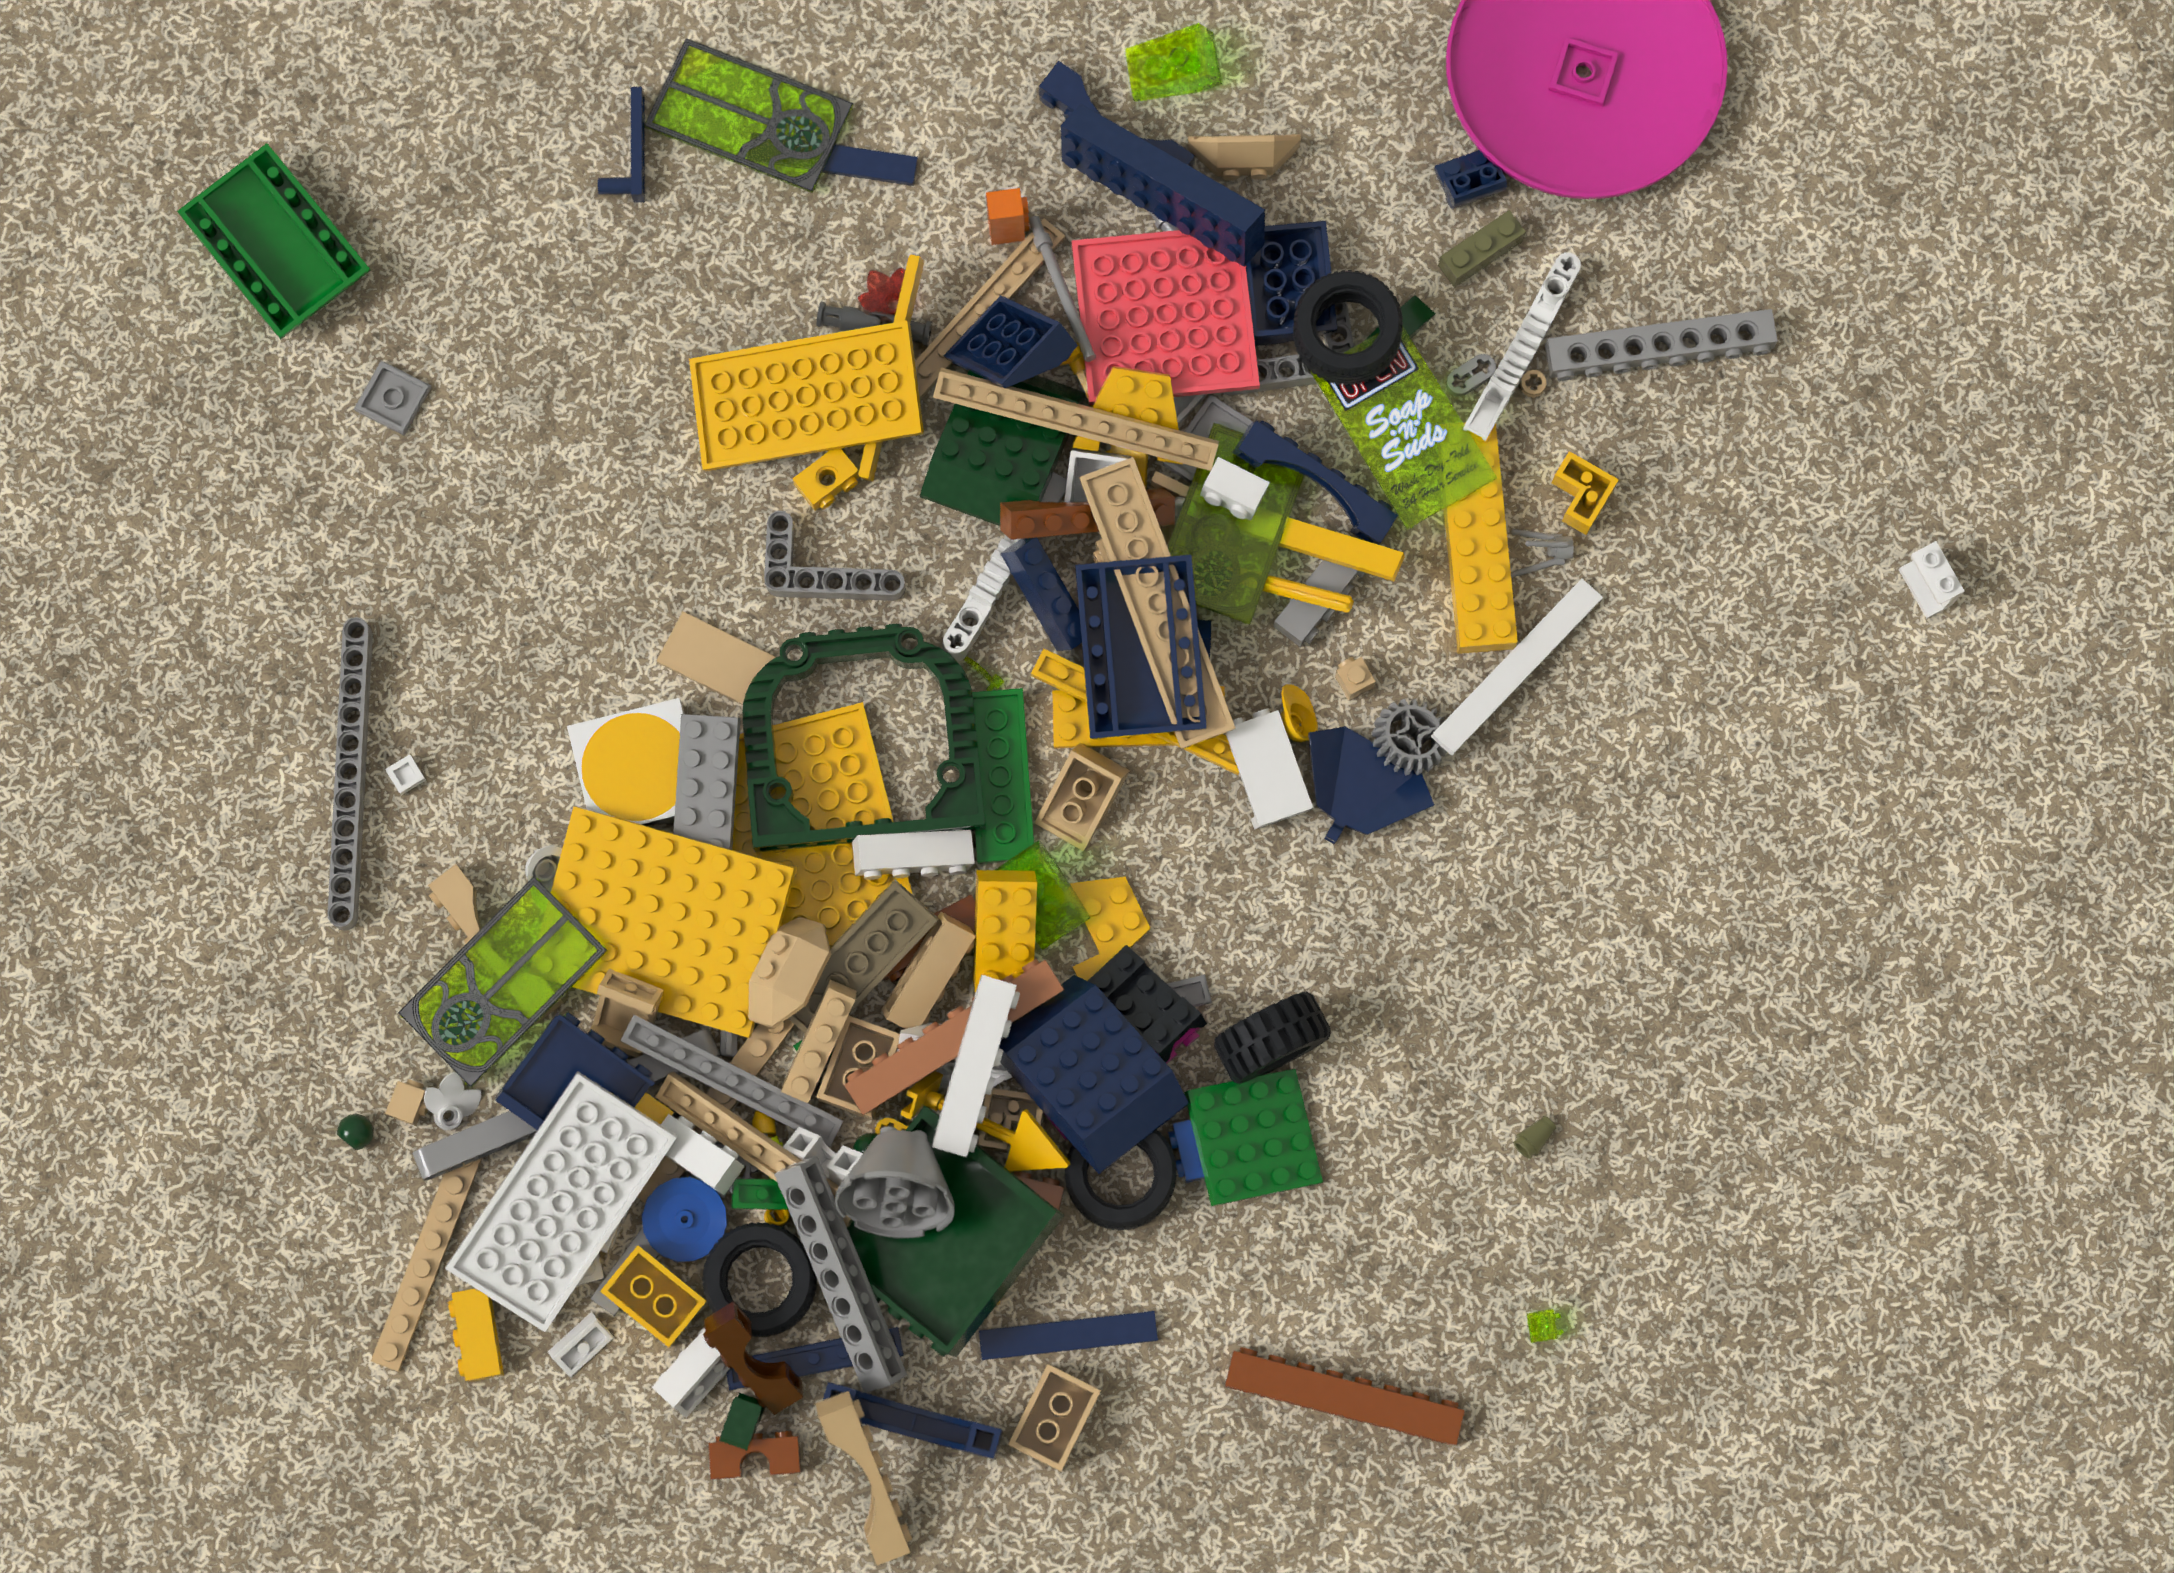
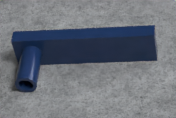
M631 87V177L598 178L599 195L631 194L634 203L645 202V94L642 87Z

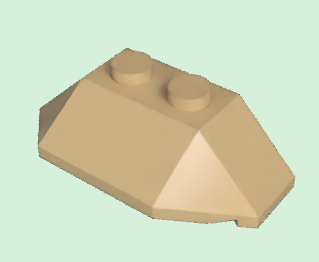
M1301 134L1188 136V151L1194 154L1213 174L1222 176L1224 180L1239 179V176H1251V179L1262 180L1266 179L1267 175H1273L1300 148Z
M798 917L782 925L777 930V933L771 936L749 980V1020L775 1029L780 1025V1022L790 1018L807 1005L831 956L824 924Z

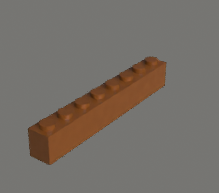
M1240 1347L1239 1352L1233 1351L1224 1387L1452 1446L1457 1445L1465 1411L1458 1409L1459 1403L1442 1399L1441 1404L1429 1401L1430 1396L1413 1392L1411 1397L1400 1394L1401 1388L1384 1384L1383 1389L1372 1387L1373 1381L1355 1377L1353 1382L1343 1379L1344 1374L1332 1370H1326V1374L1314 1372L1315 1366L1298 1362L1297 1367L1285 1364V1358L1269 1355L1268 1360L1256 1357L1257 1351Z

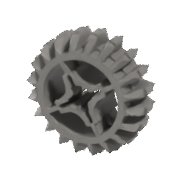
M1415 698L1412 699L1409 705L1403 699L1400 700L1398 705L1393 702L1389 705L1388 709L1385 708L1381 711L1380 717L1376 718L1374 722L1376 728L1373 729L1372 736L1376 739H1374L1372 744L1373 747L1380 748L1377 752V757H1386L1384 766L1393 763L1395 765L1394 772L1404 768L1406 776L1411 773L1412 769L1416 775H1420L1423 769L1429 772L1432 770L1433 765L1440 764L1442 761L1441 757L1445 756L1447 751L1431 737L1435 730L1445 721L1444 717H1435L1437 708L1432 709L1430 712L1426 709L1428 707L1427 702L1418 706ZM1400 720V730H1397L1395 734H1390V725ZM1426 740H1431V750L1421 754V744H1424Z

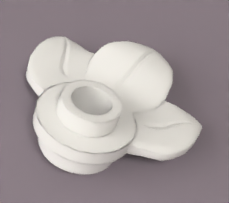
M452 1072L444 1077L439 1089L427 1087L424 1095L426 1108L434 1114V1122L443 1130H452L458 1127L463 1117L475 1112L481 1099V1091L479 1089L464 1090L463 1082L456 1072ZM451 1110V1117L444 1119V1113Z

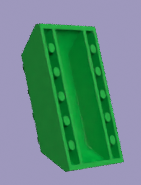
M268 143L177 211L214 260L280 339L284 338L371 271Z

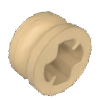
M1538 370L1527 371L1520 381L1521 391L1528 397L1540 396L1546 387V378ZM1531 377L1536 378V382L1539 380L1541 383L1537 386L1536 390H1530L1531 386H1526Z

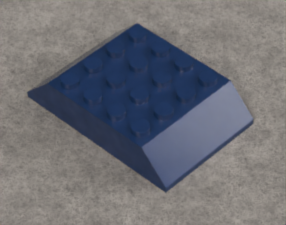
M1191 555L1075 565L1090 739L1207 729ZM1169 565L1175 566L1179 579L1174 582V590L1177 592L1184 590L1190 606L1199 717L1192 718L1200 720V722H1193L1189 718H1182ZM1151 566H1155L1158 572H1163L1177 724H1172L1167 714L1114 572L1116 569H1120L1122 575L1136 574V570L1139 567H1143L1139 574L1155 573ZM1179 608L1176 612V618L1180 621H1184L1188 616V612L1184 608ZM1187 637L1180 638L1179 647L1188 649L1190 640ZM1190 666L1182 668L1181 674L1183 678L1188 679L1192 676L1193 670ZM1187 695L1184 698V705L1186 707L1194 706V696Z
M1073 975L1061 984L1064 989L1063 992L1011 1023L1007 1038L1002 1037L999 1044V1049H1003L1000 1063L1096 1172L1101 1174L1188 1105V1101L1172 1069L1095 984Z

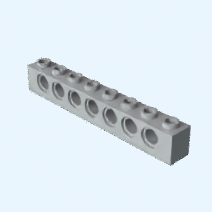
M1772 309L1548 338L1545 349L1550 378L1557 377L1558 381H1568L1574 379L1575 375L1586 374V377H1597L1603 374L1602 371L1614 370L1615 374L1629 372L1631 367L1642 366V370H1651L1659 367V364L1670 363V366H1681L1686 364L1687 360L1698 359L1699 363L1713 361L1715 356L1725 355L1726 359L1739 358L1745 352H1754V355H1764L1770 353L1778 341ZM1747 331L1752 339L1748 341L1743 340L1738 332ZM1714 334L1720 335L1724 343L1715 344L1710 336ZM1690 338L1694 340L1696 347L1688 348L1683 344L1682 340ZM1663 342L1667 345L1668 350L1661 352L1655 348L1654 343ZM1630 345L1636 346L1640 350V354L1631 355L1626 347ZM1607 349L1611 352L1612 358L1604 359L1599 355L1598 351ZM1572 353H1579L1584 357V361L1581 363L1574 362L1570 355Z
M815 1156L791 1164L774 1173L844 1342L846 1351L856 1371L858 1380L864 1393L891 1386L907 1376V1373L845 1222L836 1209L835 1198L819 1159Z

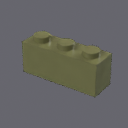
M1508 210L1441 255L1438 266L1455 288L1522 243L1526 231L1512 212Z

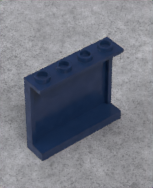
M557 1012L495 1096V1101L538 1131L577 1072H580L634 1108L649 1087L655 1084L654 1080L650 1078L653 1073L640 1063L635 1067L626 1061L629 1056L618 1047L614 1046L612 1050L603 1044L605 1038L593 1029H590L587 1033L580 1028L579 1024L581 1021L571 1013L566 1012L565 1015H562L560 1012Z

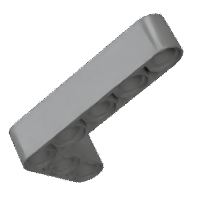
M1346 302L1337 303L1335 306L1341 310V313L1336 315L1337 331L1324 334L1325 346L1335 352L1352 354L1355 353L1348 306ZM1341 333L1345 336L1346 340L1340 343L1335 342L1331 339V335ZM1298 354L1257 360L1258 371L1266 376L1264 380L1259 381L1260 388L1223 392V394L1238 395L1326 383L1327 381L1319 378L1317 374L1309 372ZM1287 367L1294 374L1291 377H1283L1279 370Z
M779 510L771 513L768 517L764 580L767 590L773 596L894 601L902 598L905 594L904 577L896 570L794 567L795 529L790 514ZM778 521H786L788 523L787 529L782 532H778L773 528ZM782 548L787 551V555L783 559L778 560L772 557L776 549ZM781 576L786 581L781 587H773L771 585L772 579ZM805 577H810L814 579V584L810 588H802L799 586L800 581ZM833 578H839L843 581V584L838 589H831L828 587L829 581ZM862 579H867L872 583L867 590H859L856 585ZM890 580H896L900 583V587L896 591H888L885 589V584Z

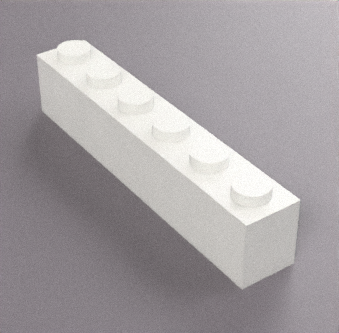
M981 975L931 1147L967 1157L968 1151L974 1152L978 1140V1135L974 1134L976 1123L982 1124L987 1107L982 1106L985 1094L990 1095L992 1092L995 1078L990 1077L993 1065L998 1067L1002 1058L1003 1049H999V1044L1002 1037L1007 1038L1012 1021L1007 1020L1010 1008L1015 1010L1020 992L1015 991L1017 985Z

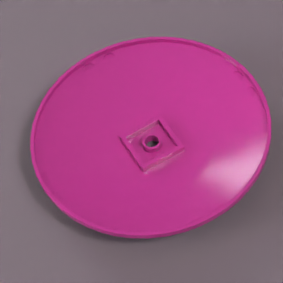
M1461 0L1452 20L1446 49V78L1454 110L1467 135L1481 153L1494 165L1501 168L1504 173L1531 188L1548 194L1576 199H1603L1636 192L1655 184L1683 165L1707 137L1716 120L1724 97L1728 69L1724 34L1710 0ZM1580 66H1586L1590 69L1591 75L1587 78H1581L1577 75L1576 69Z

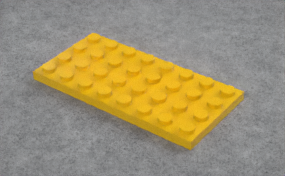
M907 320L689 359L702 470L704 471L924 434L910 322Z

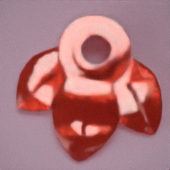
M902 267L898 268L891 278L878 271L870 270L867 278L869 292L858 296L861 306L868 312H882L895 315L896 309H890L888 304L891 301L898 302L905 270Z

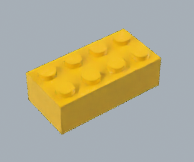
M976 870L974 929L976 937L973 960L975 992L981 975L1003 980L1012 974L1015 979L1024 973L1022 967L1034 960L1037 901L1035 871Z

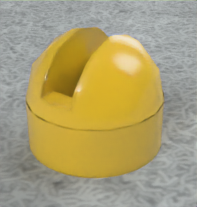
M766 1210L764 1213L765 1223L780 1227L789 1218L788 1210ZM770 1212L774 1214V1217L778 1222H776L773 1219V1217L770 1215Z

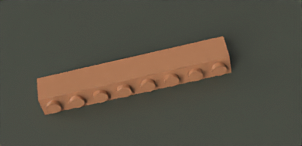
M1035 959L1022 967L1024 973L1014 979L1011 974L1001 980L1017 985L1015 991L1020 992L1016 1009L1010 1008L1007 1020L1012 1021L1011 1023L1063 992L1062 985L1046 960L1039 963ZM962 1005L947 1014L949 1020L939 1025L935 1021L922 1030L924 1035L915 1041L912 1037L897 1045L898 1052L890 1057L886 1052L871 1061L874 1067L866 1072H863L862 1068L847 1076L846 1078L849 1082L844 1086L863 1116L957 1058L972 1006L965 1010Z

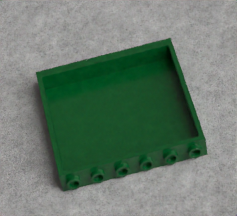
M924 1106L905 1131H923L927 1134L929 1143L932 1144L940 1115ZM976 1145L974 1152L968 1151L967 1157L932 1147L955 1204L954 1217L944 1229L937 1231L936 1227L927 1230L922 1237L894 1238L861 1230L855 1227L854 1220L847 1227L877 1302L879 1303L881 1300L889 1306L887 1311L899 1321L902 1318L911 1324L908 1329L921 1339L926 1336L933 1343L930 1347L943 1357L946 1354L953 1357L959 1355L1065 1216L978 1145Z

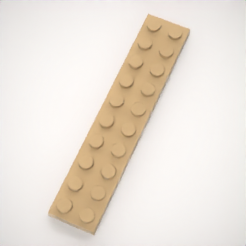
M1134 457L1079 477L1110 562L1171 556ZM1169 565L1182 718H1189L1193 722H1200V720L1192 718L1199 717L1190 606L1184 590L1178 592L1174 590V582L1179 579L1175 566ZM1151 566L1155 573L1139 574V571L1143 568L1139 567L1136 570V574L1122 575L1120 569L1114 570L1167 714L1171 723L1177 724L1163 572H1158L1155 566ZM1179 608H1184L1188 612V616L1184 621L1176 618V612ZM1199 629L1198 636L1207 729L1176 731L1175 735L1181 749L1236 729ZM1187 637L1190 640L1188 649L1179 647L1180 638ZM1184 666H1190L1193 670L1192 676L1188 679L1183 678L1181 674ZM1187 695L1194 696L1195 704L1193 707H1186L1184 705V698Z

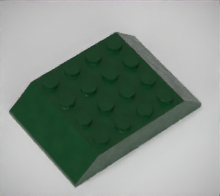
M969 371L967 374L974 377L985 379L971 371ZM1038 375L1012 385V387L1081 405L1086 396L1083 391ZM954 404L932 455L920 497L1000 526V503L1024 500L1042 502L1070 434Z

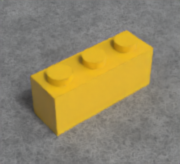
M476 1288L453 1292L452 1300L448 1301L451 1318L456 1319L457 1329L453 1330L455 1347H460L462 1358L457 1360L460 1377L465 1376V1381L472 1382L504 1376L492 1298Z

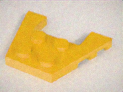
M1116 366L1112 367L1092 408L1178 430L1170 375ZM1076 436L1072 447L1098 452L1100 442ZM1157 457V461L1183 465V463Z
M1126 877L1037 888V895L1046 913L1072 901L1075 902L1099 952L1098 955L1073 966L1076 976L1086 981L1095 975L1125 945L1132 948L1150 930V926Z

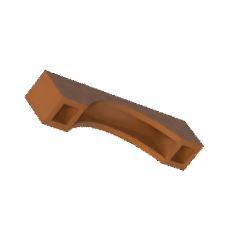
M1164 488L1146 490L1159 526L1175 525V497ZM1024 500L1000 503V531L1011 540L1099 532L1088 501L1040 502Z

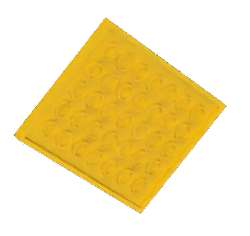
M863 702L773 725L778 777H783L790 783L794 794L791 804L810 820L811 830L845 827V823L861 821L863 825L874 824V820L890 818L894 822ZM744 733L739 735L732 850L796 868L781 926L798 917L822 923L826 927V935L831 947L894 880H897L912 894L908 877L893 878L892 874H884L879 879L866 880L864 876H855L852 843L755 853L752 842ZM776 787L772 790L770 796L773 799H782L786 794V790L782 787Z
M574 806L551 894L583 925L606 951L571 987L597 994L600 982L607 971L611 969L664 989L658 1009L660 1013L750 1038L755 1022L748 1019L749 980L771 936L777 933V930L781 927L796 868ZM550 901L547 904L538 940L563 916ZM568 920L534 954L529 974L542 976L546 980L564 985L597 949Z

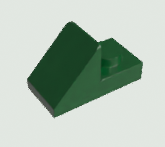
M739 1393L738 1397L733 1399L719 1441L747 1450L766 1407L763 1408L756 1398Z

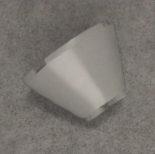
M894 1127L881 1128L880 1134L872 1140L837 1189L835 1206L842 1218H846L847 1215L855 1221V1227L861 1230L894 1238L922 1237L927 1230L937 1227L936 1230L940 1231L950 1224L954 1217L955 1204L925 1132H909L897 1130Z

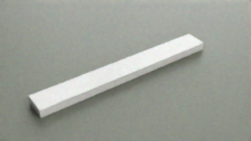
M1581 579L1435 730L1431 737L1453 756L1602 600L1603 596L1584 579Z

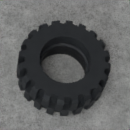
M1306 991L1284 998L1230 1026L1215 1037L1214 1047L1231 1081L1236 1084H1242L1282 1067L1310 1052L1329 1039L1331 1028L1314 995Z

